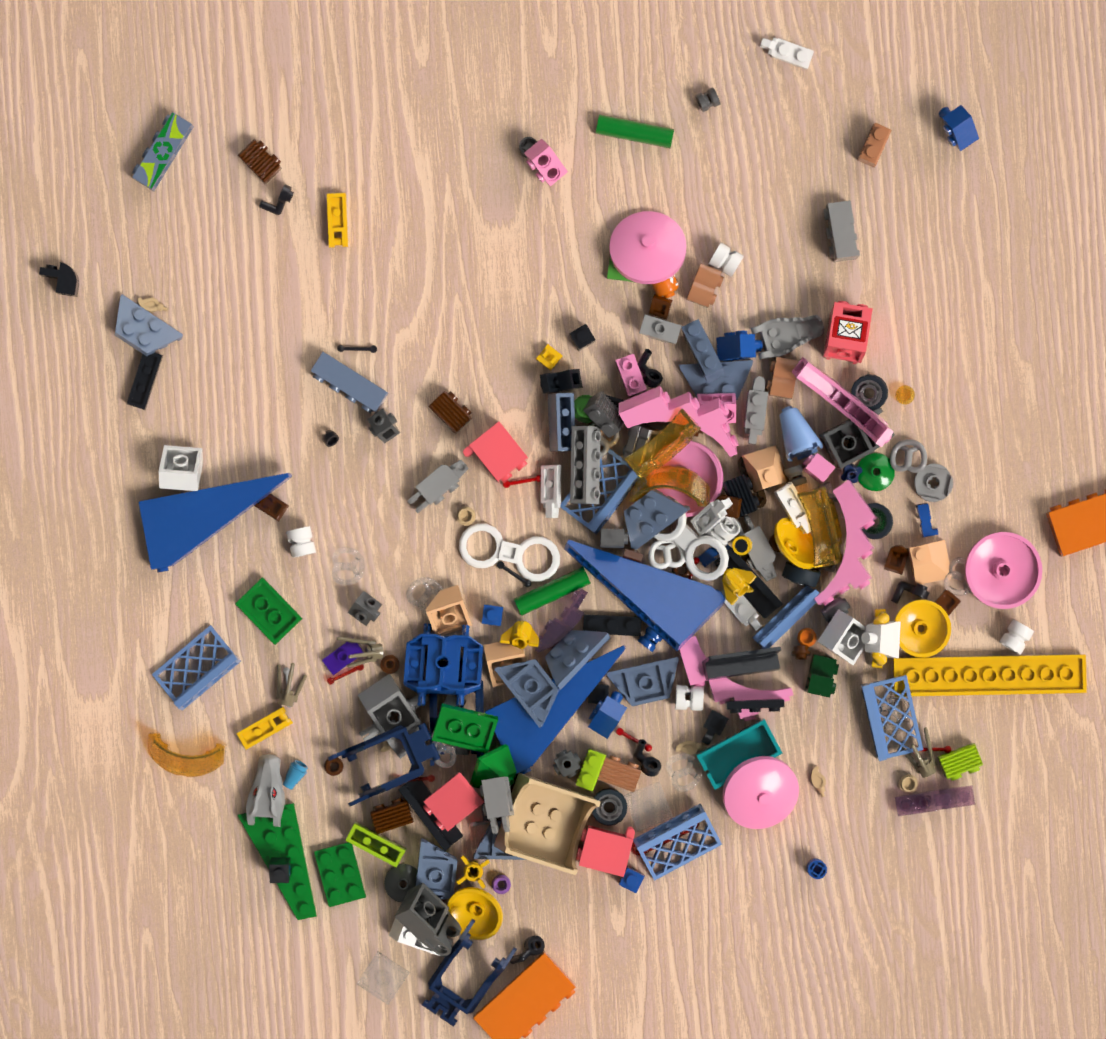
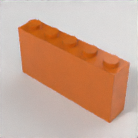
M1106 489L1104 490L1105 494L1098 496L1096 492L1087 495V500L1080 502L1078 498L1069 501V505L1061 507V504L1050 508V512L1046 513L1060 557L1106 542Z
M544 951L473 1016V1019L492 1039L526 1038L533 1031L531 1028L536 1023L540 1025L546 1020L547 1017L545 1015L550 1010L552 1012L556 1011L561 1006L559 1002L562 999H569L575 993L574 988H576V985Z

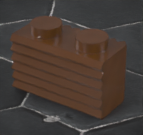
M254 139L238 156L267 184L282 169L279 165L281 161L274 154L270 156L266 152L268 147L261 140L257 142Z
M444 391L428 407L456 435L472 419L469 416L472 412L465 405L461 407L456 402L458 398L451 391L449 393Z
M401 797L392 800L391 805L384 806L383 803L373 807L374 810L370 812L377 834L414 822L407 800L403 801Z

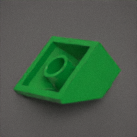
M507 744L477 759L470 781L472 787L480 788V785H482L481 780L498 777H508L510 787L514 784L517 771Z

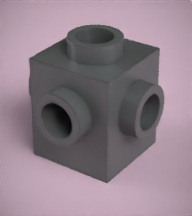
M384 409L368 418L371 425L369 427L371 433L384 443L400 433L395 424L397 419L392 413L388 414Z
M363 591L348 613L367 626L370 621L375 622L380 615L378 610L382 604Z
M565 749L556 754L557 758L554 759L556 764L553 767L558 775L562 774L563 777L568 776V778H571L579 773L578 769H580L579 764L581 760L577 753L573 754L571 750L567 752ZM565 761L571 762V766L569 768L564 767L563 764Z

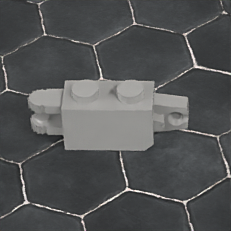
M758 376L754 379L752 390H748L744 429L745 433L749 434L748 444L756 445L757 435H762L765 425L768 392H764L765 380L763 376Z
M462 460L449 467L448 465H441L416 486L418 492L408 500V503H414L423 495L426 501L416 508L415 511L417 513L421 512L429 504L432 505L434 503L437 505L444 499L443 495L447 491L452 493L459 487V479L469 468Z
M746 515L744 516V521L750 531L744 533L739 523L740 532L738 533L740 536L749 537L752 541V549L747 553L748 558L746 560L751 569L755 568L766 581H769L777 576L772 563L776 556L761 527L755 528L749 516Z

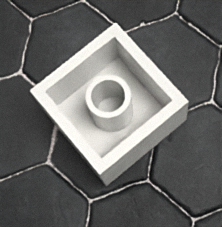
M164 445L159 467V488L198 491L203 467L202 448Z
M838 609L817 642L838 657L854 665L865 648L861 636L866 632V627Z

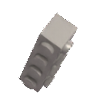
M572 426L570 503L599 504L601 477V429L599 427Z

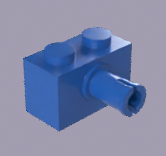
M962 105L952 111L948 107H944L939 111V116L945 124L943 129L947 133V140L952 147L956 146L962 151L979 139L972 116Z
M736 331V335L735 332L724 333L723 337L716 338L717 356L720 361L755 358L756 352H760L763 348L762 341L755 340V334H747V331Z
M613 691L611 697L607 696L603 702L600 700L588 718L591 720L588 728L608 739L627 707L620 704L623 695Z

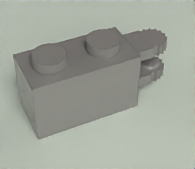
M498 777L481 780L480 793L482 797L484 796L485 800L483 812L487 819H490L492 833L498 834L497 818H502L503 829L505 832H509L510 823L508 816L514 815L509 778Z

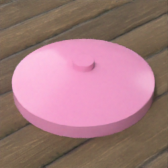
M652 211L632 214L623 219L611 235L609 247L612 263L622 276L640 284L663 282L672 277L681 268L685 260L686 239L684 233L673 219L664 214Z
M692 440L675 441L665 445L653 457L648 469L649 491L655 488L665 496L674 498L683 506H689L690 510L686 512V517L696 516L710 502L715 501L720 496L723 487L722 467L717 456L707 446Z
M1010 532L993 533L980 539L971 548L965 562V579L970 591L980 602L993 608L1010 609L1024 604L1035 594L1042 579V562L1035 547L1024 537Z
M769 756L754 757L739 764L727 777L722 793L724 807L729 816L743 827L750 829L768 828L778 824L791 813L798 799L799 785L792 769L782 760Z

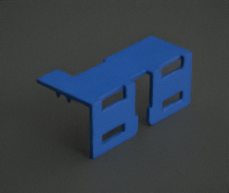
M928 503L917 505L918 518L921 519L922 538L938 535V528L932 529Z
M728 544L725 546L727 550L731 547ZM712 547L698 558L702 565L706 567L716 559L714 557L719 552Z

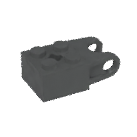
M879 408L877 410H874L873 412L879 415L883 412L882 408ZM850 419L819 434L836 469H841L880 447ZM844 439L850 441V443H848V448L843 444Z
M424 883L408 890L395 915V918L420 942L441 956H447L452 951V945L447 936L456 937L460 935L462 930L460 924L448 911L449 907ZM448 927H453L456 931H452ZM438 945H442L447 950H442Z

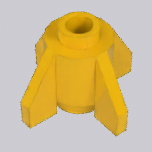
M729 568L722 575L726 600L731 605L738 600V596L754 591L749 585L756 578L752 571Z
M526 621L515 622L511 628L501 635L500 643L510 644L511 641L512 646L521 650L528 644L534 647L539 646V637L531 624Z
M464 855L460 858L465 863L464 875L456 881L459 885L467 879L473 882L477 881L482 889H484L486 885L481 877L483 875V867L490 863L489 859L480 863L474 860L469 861ZM470 868H477V873H471Z

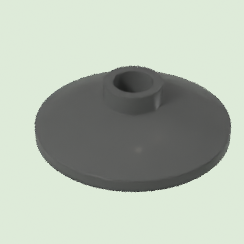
M399 864L397 868L393 867L388 871L384 885L387 894L393 900L402 902L408 890L415 887L417 869L408 864ZM400 881H406L407 886L401 887Z

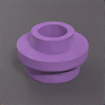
M497 875L494 877L492 889L496 893L505 894L509 891L511 882L507 876ZM499 881H504L505 886L503 888L498 887Z

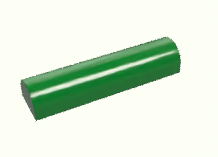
M599 114L596 134L670 149L674 129Z
M582 566L514 598V601L521 616L579 590L591 584Z

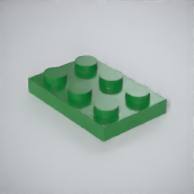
M264 577L235 603L274 645L303 619Z
M442 703L431 739L440 743L488 753L498 722V716Z
M347 842L314 851L329 907L366 898L353 844Z

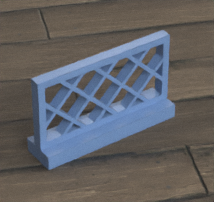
M610 448L608 453L613 456L614 463L603 465L602 457L600 459L602 475L600 482L603 483L604 492H600V495H604L605 503L597 507L592 504V507L581 509V504H578L579 509L570 510L566 507L570 500L569 492L560 506L596 535L643 475L640 470L630 463L623 461V458ZM626 465L630 470L626 475L618 476L617 466ZM614 466L615 477L604 478L603 468ZM616 480L617 487L613 491L606 492L605 481ZM592 510L593 518L587 523L582 518V511Z
M805 586L752 638L763 649L770 648L816 603L814 598L818 596L819 592L810 586Z
M210 625L156 670L152 676L173 700L176 707L183 711L238 665L241 660ZM209 632H212L215 636L214 645L204 644L205 636ZM200 646L199 657L189 656L190 648ZM204 646L214 647L213 658L203 657ZM217 648H225L229 653L223 659L216 658ZM179 658H186L185 669H175V661ZM189 659L199 660L198 670H188ZM202 660L212 661V668L209 671H201ZM164 670L171 671L170 682L162 681L158 675ZM174 671L184 672L183 683L173 682ZM188 672L198 673L197 681L193 684L187 683ZM173 685H183L182 693L176 698L172 693Z
M907 675L860 684L878 761L913 753L912 748L904 745L910 735L917 739L918 747L916 749L922 751L923 746ZM903 680L905 688L899 694L892 687L895 682ZM882 685L887 688V691L880 698L875 695L874 687ZM890 691L899 696L894 705L885 701ZM901 698L909 703L905 713L896 708ZM883 702L892 707L886 717L879 713V708ZM894 709L903 714L898 724L889 719ZM905 717L913 721L910 731L900 726ZM887 721L896 726L891 735L886 734L883 730ZM898 728L908 733L902 743L893 738ZM891 739L900 744L896 752L888 753L887 746Z
M701 804L633 839L654 881L722 845ZM703 820L706 821L707 824L704 830L696 829L697 823ZM684 830L690 831L687 839L679 838L680 832ZM694 832L702 834L700 842L691 841ZM706 835L712 836L716 840L709 845L704 844ZM667 839L673 840L670 849L662 847L663 841ZM677 842L686 843L683 851L674 850ZM689 844L698 846L696 852L692 854L687 853ZM650 848L656 849L653 858L645 856L644 852ZM660 851L669 852L666 861L657 859ZM672 854L681 855L679 861L675 863L670 862ZM655 863L664 864L663 869L655 873L653 871Z

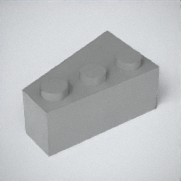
M851 201L828 203L826 209H823L824 219L828 220L829 227L826 228L827 239H831L829 256L833 258L834 262L855 260L860 256V251L857 250L856 245L857 234L854 230Z

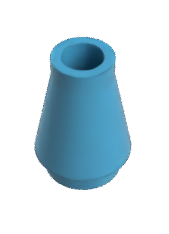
M294 760L293 763H290L283 785L293 790L294 786L307 774V765L299 760Z

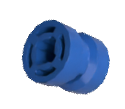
M648 626L644 636H641L637 641L653 652L657 642H661L662 638Z
M812 859L807 864V872L812 878L821 879L826 875L827 867L822 860Z

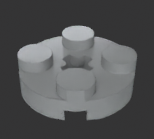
M929 464L921 472L916 473L914 487L916 493L923 500L938 502L951 493L953 478L944 466ZM934 477L936 482H939V485L931 488L928 481Z

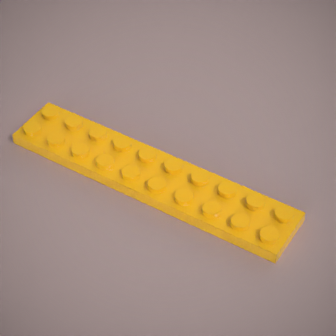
M1085 654L893 658V678L907 675L911 696L1087 693ZM903 680L897 681L894 684V691L901 694L905 688Z

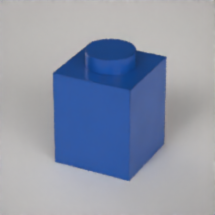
M484 604L482 624L501 626L503 607Z
M627 866L624 877H621L619 885L637 893L645 875Z

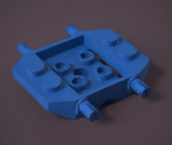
M427 623L423 624V634H419L406 644L404 686L417 692L418 706H421V699L422 706H425L427 694L456 695V707L460 706L462 708L464 707V696L481 689L484 647L469 636V625H466V632L465 625H462L461 635L441 636L431 634V624L428 623L427 628ZM426 645H428L427 665H426V678H425V681H424L425 658H426ZM461 647H464L461 682H458ZM441 659L448 660V665L440 667L438 662Z

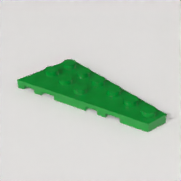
M291 803L284 806L280 827H274L273 818L255 817V824L248 825L247 814H238L240 821L268 869L271 857H290L289 883H277L297 920L317 917L295 804Z

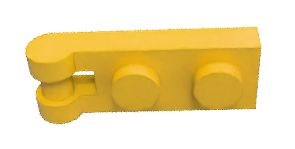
M346 193L327 194L329 248H335L338 245L348 247ZM334 232H342V238H335Z
M282 707L236 733L246 750L293 724L291 718L288 719L285 714V708ZM279 717L282 723L276 725L274 718Z

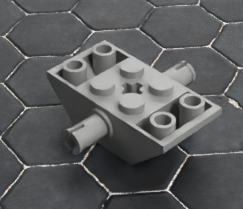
M390 674L358 694L362 704L373 720L371 726L359 732L361 737L369 733L368 736L363 738L364 741L399 725L406 727L408 734L418 731V726L423 724L416 714V709L420 707L417 705L418 694L410 700L406 699ZM426 696L425 703L429 701L428 696ZM392 711L394 713H399V721L396 722V720H390V717L392 716ZM394 737L386 740L400 759L407 755L401 740Z

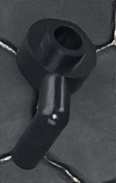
M286 184L283 186L276 206L261 201L259 208L280 215L286 202L290 203L294 192L291 191L292 187Z
M645 349L638 362V367L644 374L642 377L644 383L648 387L656 388L660 386L663 376L659 371L648 368L646 363L652 351Z
M900 581L891 601L898 604L904 590L926 600L930 592L927 591L928 587L917 583L914 586Z
M640 739L635 749L634 757L642 763L641 770L645 775L650 777L657 776L661 769V763L654 757H646L642 754L646 741Z
M539 936L528 937L524 943L525 950L520 955L513 956L510 963H520L525 961L530 955L541 954L545 948L543 939Z

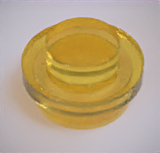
M904 385L897 389L895 396L900 404L907 405L914 400L915 392L910 386Z

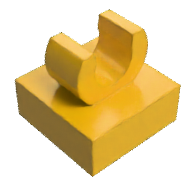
M547 344L536 360L551 371L563 355Z

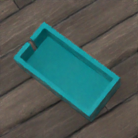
M761 719L696 754V757L703 770L709 771L705 774L714 790L725 784L729 774L742 762L759 756L775 758L783 753L765 719Z

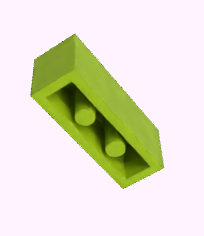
M357 822L354 823L345 840L396 868L406 851V848Z

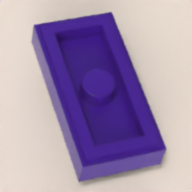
M346 642L322 661L334 676L357 659H349V655L364 653L358 643Z

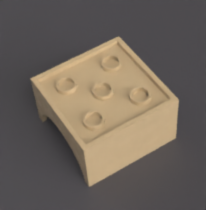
M518 773L511 793L514 815L508 816L510 831L505 832L501 823L494 846L504 853L576 875L578 871L576 868V854L581 834L590 814L595 808L600 806L601 801L589 795Z

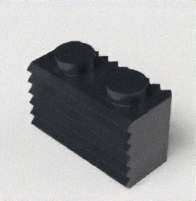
M743 474L723 482L727 496L742 499L739 517L758 510L757 506L760 504L757 496L751 493L750 488H753L749 477H745Z

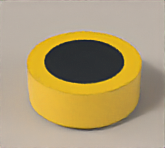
M744 535L738 536L733 540V551L738 555H746L752 549L751 539Z

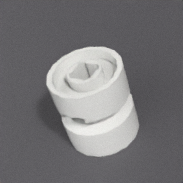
M720 243L708 264L716 269L722 268L723 273L732 277L744 255L737 251L731 252L730 247Z
M725 516L706 536L715 537L726 546L740 532L739 523L735 518Z
M310 526L286 532L288 542L292 543L290 547L292 558L316 553L314 542L310 541L313 537Z
M1012 619L1007 628L1009 633H1005L999 643L1021 655L1025 648L1024 641H1029L1034 631Z
M676 685L675 710H686L690 707L691 710L702 711L704 686L688 688L687 685ZM685 695H690V701L685 700Z

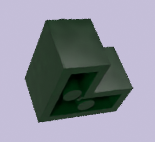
M813 654L804 692L830 698L831 694L834 695L836 683H833V675H837L839 664H836L837 660Z

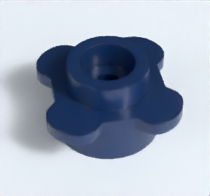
M854 464L845 466L843 474H841V480H850L852 483H857L859 481V474L862 473V468Z

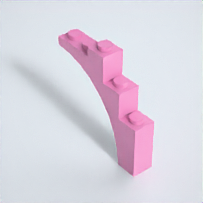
M803 357L792 370L796 378L837 408L880 447L891 439L893 431L883 418L866 407L858 398L845 390L836 380Z
M658 386L619 403V415L627 428L650 422L685 424L699 429L714 438L730 457L737 454V446L739 444L736 436H732L730 433V426L727 420L729 410L725 403L722 404L719 398L699 405L697 398H693L691 393L687 392L670 400L668 393L663 392L661 386Z
M847 480L833 490L845 518L847 532L846 549L835 577L827 588L814 598L818 605L823 603L825 606L835 600L833 596L837 593L842 595L848 591L850 584L854 589L860 588L862 590L870 584L869 580L872 579L859 559L862 558L864 560L873 554L871 550L874 549V546L862 529L865 528L867 530L875 524L874 520L877 517L850 480Z
M692 636L679 649L689 685L704 686L706 685L705 681H708L714 702H719L720 705L725 704V701H730L732 697L734 701L784 699V702L790 700V696H793L792 688L790 687L779 690H757L739 685L728 678L706 680L702 664L706 656L702 652L696 636ZM741 709L742 713H738L739 719L744 718V721L755 719V715L759 714V712H749V709Z

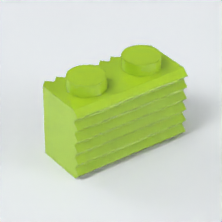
M975 743L937 757L945 778H950L951 781L961 778V774L968 771L969 774L975 773L983 765Z
M589 748L575 783L579 787L593 791L606 754Z

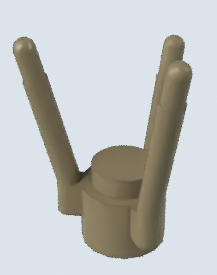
M337 637V640L369 645L365 648L364 653L348 656L349 659L367 657V659L348 664V668L383 659V646L381 643L376 644L375 640L367 641Z
M291 663L286 690L282 689V693L281 665H277L276 698L278 699V704L293 707V702L297 703L298 695L307 678V675H303L293 695L294 691H290L294 663Z
M927 727L924 728L930 760L928 758L922 759L914 744L911 747L918 762L916 763L910 754H905L922 778L936 772L934 766L937 765L933 756Z

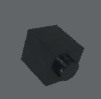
M587 324L569 333L579 351L596 342Z
M271 857L269 863L270 883H289L291 877L290 857Z

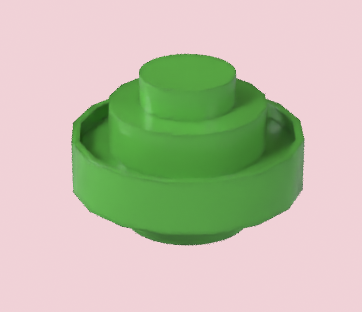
M590 395L579 396L574 401L575 418L579 422H592L583 411L592 397Z

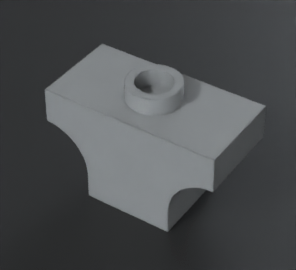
M644 315L639 334L661 342L676 344L682 325Z

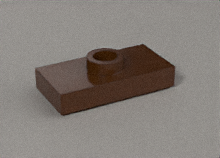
M272 494L267 495L254 505L278 522L289 507L288 504Z

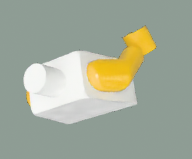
M875 609L873 623L866 625V632L861 636V640L865 644V651L872 655V667L881 669L887 662V657L899 658L901 622L889 621L890 618L886 613V609Z

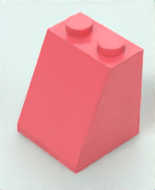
M458 772L423 801L425 803L423 808L429 815L434 814L437 818L435 823L441 830L446 829L449 831L481 806L484 801L463 775Z

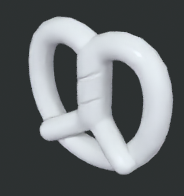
M657 540L649 549L648 559L651 566L657 569L677 568L685 563V551L674 540L667 542ZM678 547L681 558L677 562H673L671 558V549ZM656 549L663 551L664 563L659 564L655 561L654 552Z

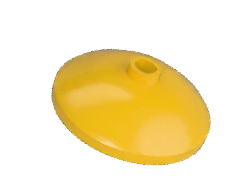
M789 518L779 520L774 528V537L781 554L790 563L799 568L811 569L816 566L819 561V551L811 534H803L799 527L795 528Z
M916 600L906 604L900 609L894 620L901 622L899 647L915 657L924 658L939 653L947 645L951 636V622L948 614L940 605L929 600ZM919 625H923V632L917 630Z
M462 888L451 896L447 904L449 907L448 911L461 926V935L472 919L475 920L468 932L471 934L470 939H488L494 936L502 925L503 912L500 904L490 893L480 888Z

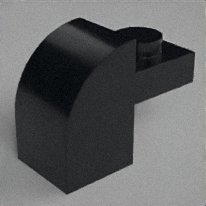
M61 262L59 270L54 265H46L45 268L40 267V276L58 279L57 294L72 297L78 296L79 277L73 268Z
M580 369L540 375V386L543 394L583 388Z

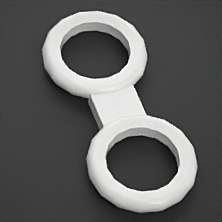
M686 513L678 518V525L673 532H660L654 536V538L661 541L674 540L685 551L686 566L691 574L698 579L706 581L717 579L724 574L728 567L729 556L723 543L715 537L699 536L686 524ZM700 544H710L719 552L720 565L714 572H703L695 565L693 554L696 547Z
M477 523L469 526L462 533L459 540V551L462 559L468 565L475 568H488L502 560L515 563L518 572L524 578L530 581L542 582L550 579L560 565V554L557 546L545 537L533 536L525 539L518 545L505 542L501 533L495 527L487 523ZM477 531L491 533L497 543L494 555L485 561L473 559L466 549L468 538ZM533 544L546 546L553 556L551 567L541 574L529 572L522 562L524 551Z

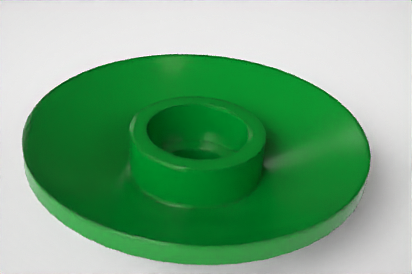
M868 454L858 464L862 468V473L858 477L859 483L867 490H884L894 479L895 470L890 465V459L883 454ZM875 468L880 471L878 476L873 474Z

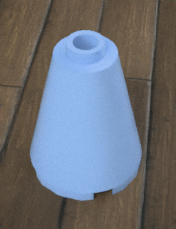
M788 406L781 410L782 413L779 416L788 461H793L792 458L794 457L801 460L818 452V447L823 448L822 442L797 408Z

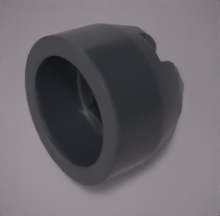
M327 430L326 434L322 435V440L327 447H332L338 442L339 436L333 430Z

